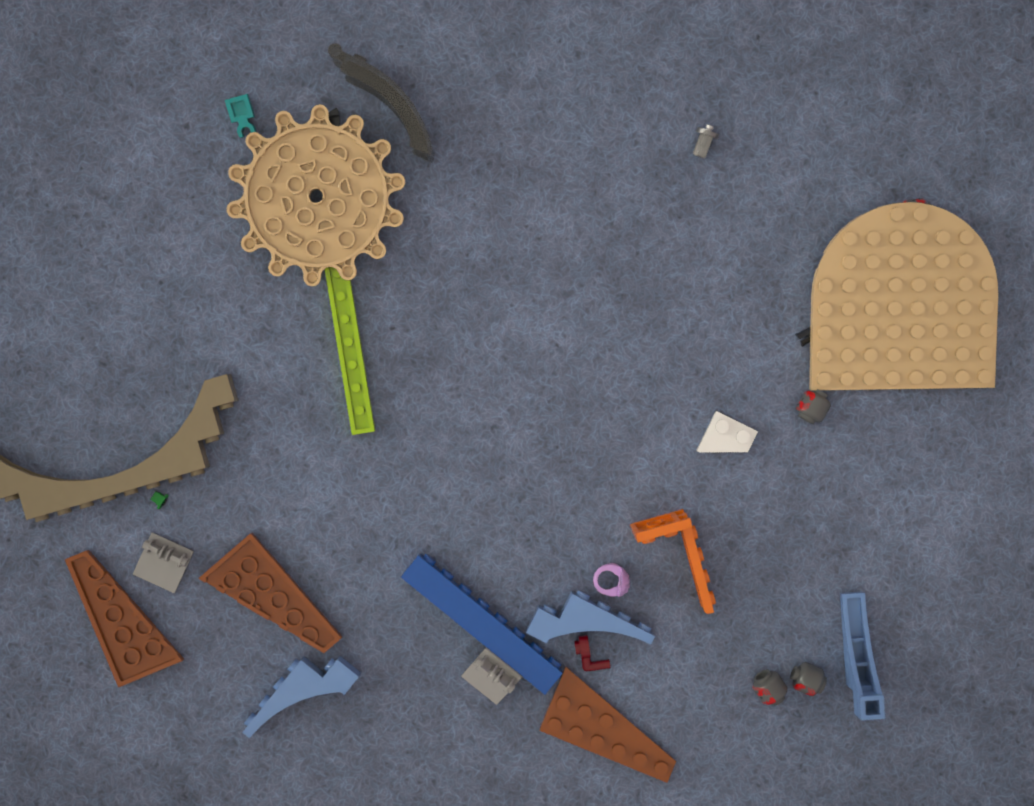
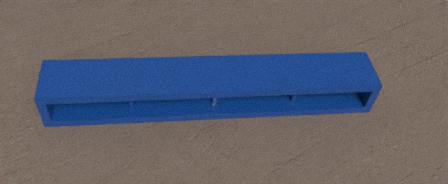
M419 553L402 574L401 578L545 695L563 674L560 668L562 664L553 656L547 658L542 653L543 648L533 641L530 644L525 640L524 637L526 635L519 628L514 627L512 629L506 624L508 620L499 612L496 614L492 613L488 609L490 605L480 597L477 600L470 595L472 590L463 583L458 585L452 580L454 576L448 570L443 568L441 571L435 566L436 561L428 554L423 556Z

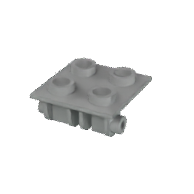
M152 532L149 539L143 543L142 548L144 550L133 575L175 593L194 551Z
M485 648L461 675L462 678L496 705L508 692L511 693L514 690L515 685L523 677L488 648Z

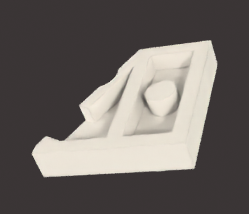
M716 411L696 451L748 452L758 431Z

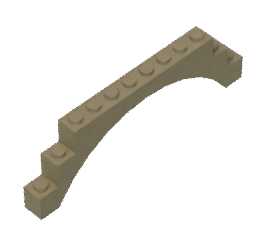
M231 374L205 380L192 412L179 431L158 452L138 465L115 475L92 480H65L37 474L12 463L0 454V499L4 498L5 502L20 498L26 520L35 518V522L49 519L50 513L57 512L58 516L72 512L71 507L79 505L80 509L94 506L93 501L102 499V503L116 499L115 494L124 492V496L138 493L137 488L146 486L148 490L161 486L160 481L168 479L169 483L183 480L182 475L191 473V477L205 473L204 468L210 467L202 440H205L206 444L220 440L219 435L224 434L217 407L220 408V411L234 407L233 402L239 401Z

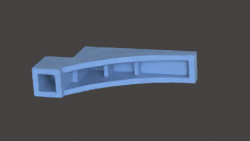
M580 590L577 593L571 591L559 615L556 614L557 610L545 604L544 607L538 605L526 628L527 634L545 643L554 637L584 631L619 633L637 638L648 644H652L655 638L654 633L651 632L652 628L647 624L639 622L637 625L631 622L629 615L621 611L618 614L610 611L611 607L604 602L598 601L596 604L590 601V596Z
M865 592L840 593L846 685L853 690L854 714L860 720L885 719L884 695L881 691L872 652Z
M341 656L337 660L332 658L324 667V670L327 671L326 673L306 657H303L300 661L295 659L287 669L291 673L286 679L281 676L273 686L276 690L271 697L267 694L258 705L262 709L257 715L252 712L244 722L247 727L242 733L250 738L272 716L301 700L341 692L345 695L359 678L361 672Z

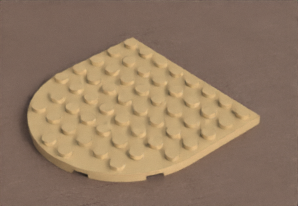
M912 202L883 205L859 215L846 224L833 237L824 250L813 278L811 291L809 389L995 388L998 280L992 257L974 229L964 220L945 209L929 204Z

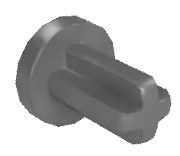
M706 124V129L697 127L696 132L700 133L693 151L695 156L705 158L713 138L718 139L719 134L712 132L713 126Z

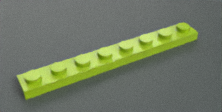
M328 267L325 268V275L351 433L356 435L375 432L351 280H344L336 268Z

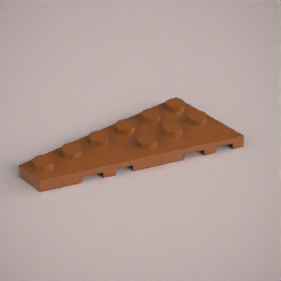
M250 533L198 578L204 583L217 588L216 590L221 593H225L237 600L238 603L263 618L276 623L285 631L296 635L300 640L322 653H325L342 638V635L253 533Z
M90 550L65 559L118 688L184 660L182 655Z
M565 665L539 731L668 783L676 760Z

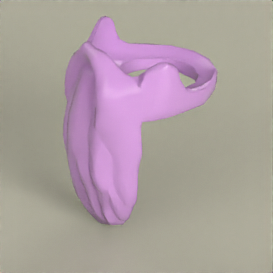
M609 563L602 565L594 573V586L601 594L610 597H621L630 588L629 575L618 564ZM608 570L618 575L619 582L616 587L604 589L599 586L598 576L603 571Z

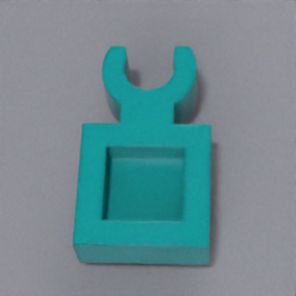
M249 94L225 100L231 123H239L237 128L238 136L240 138L244 137L243 129L245 127L250 128L251 133L256 132L255 126L249 121V118L255 117Z

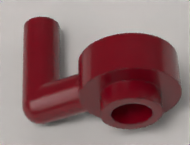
M579 635V640L574 641L576 655L581 654L583 670L588 672L610 669L609 659L591 662L588 635Z

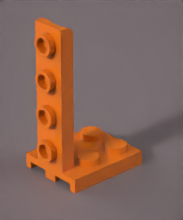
M681 509L630 524L634 537L638 543L642 542V544L654 542L656 537L663 535L665 537H672L677 535L678 531L681 532L700 605L705 613H714L712 605L716 604L715 597L712 591H708L707 587L710 578L707 570L702 569L701 561H704L701 547L697 548L695 539H698L695 525L692 526L690 517L687 516L686 512L684 513V510Z

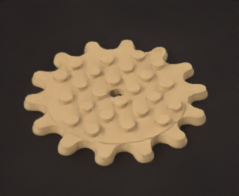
M324 105L314 106L311 111L310 120L305 124L296 123L289 112L280 111L275 117L277 125L276 135L272 138H265L257 132L248 134L245 142L253 152L252 162L244 166L235 164L228 170L229 178L241 184L244 193L239 200L228 204L227 213L234 219L244 218L250 223V231L241 240L242 249L247 252L256 251L258 248L268 249L272 256L268 269L276 277L283 275L289 266L297 265L303 270L304 282L308 286L318 285L321 281L323 270L328 267L336 268L344 280H352L357 274L355 258L361 253L369 254L374 259L383 258L386 254V247L379 239V231L385 226L398 227L404 220L403 214L400 211L390 207L388 198L394 191L404 188L405 178L399 173H387L382 168V161L390 154L391 145L385 139H380L372 144L365 143L361 139L364 121L358 115L350 116L341 126H334L329 120V112ZM314 190H320L323 193V199L318 203L312 202L310 199V195Z

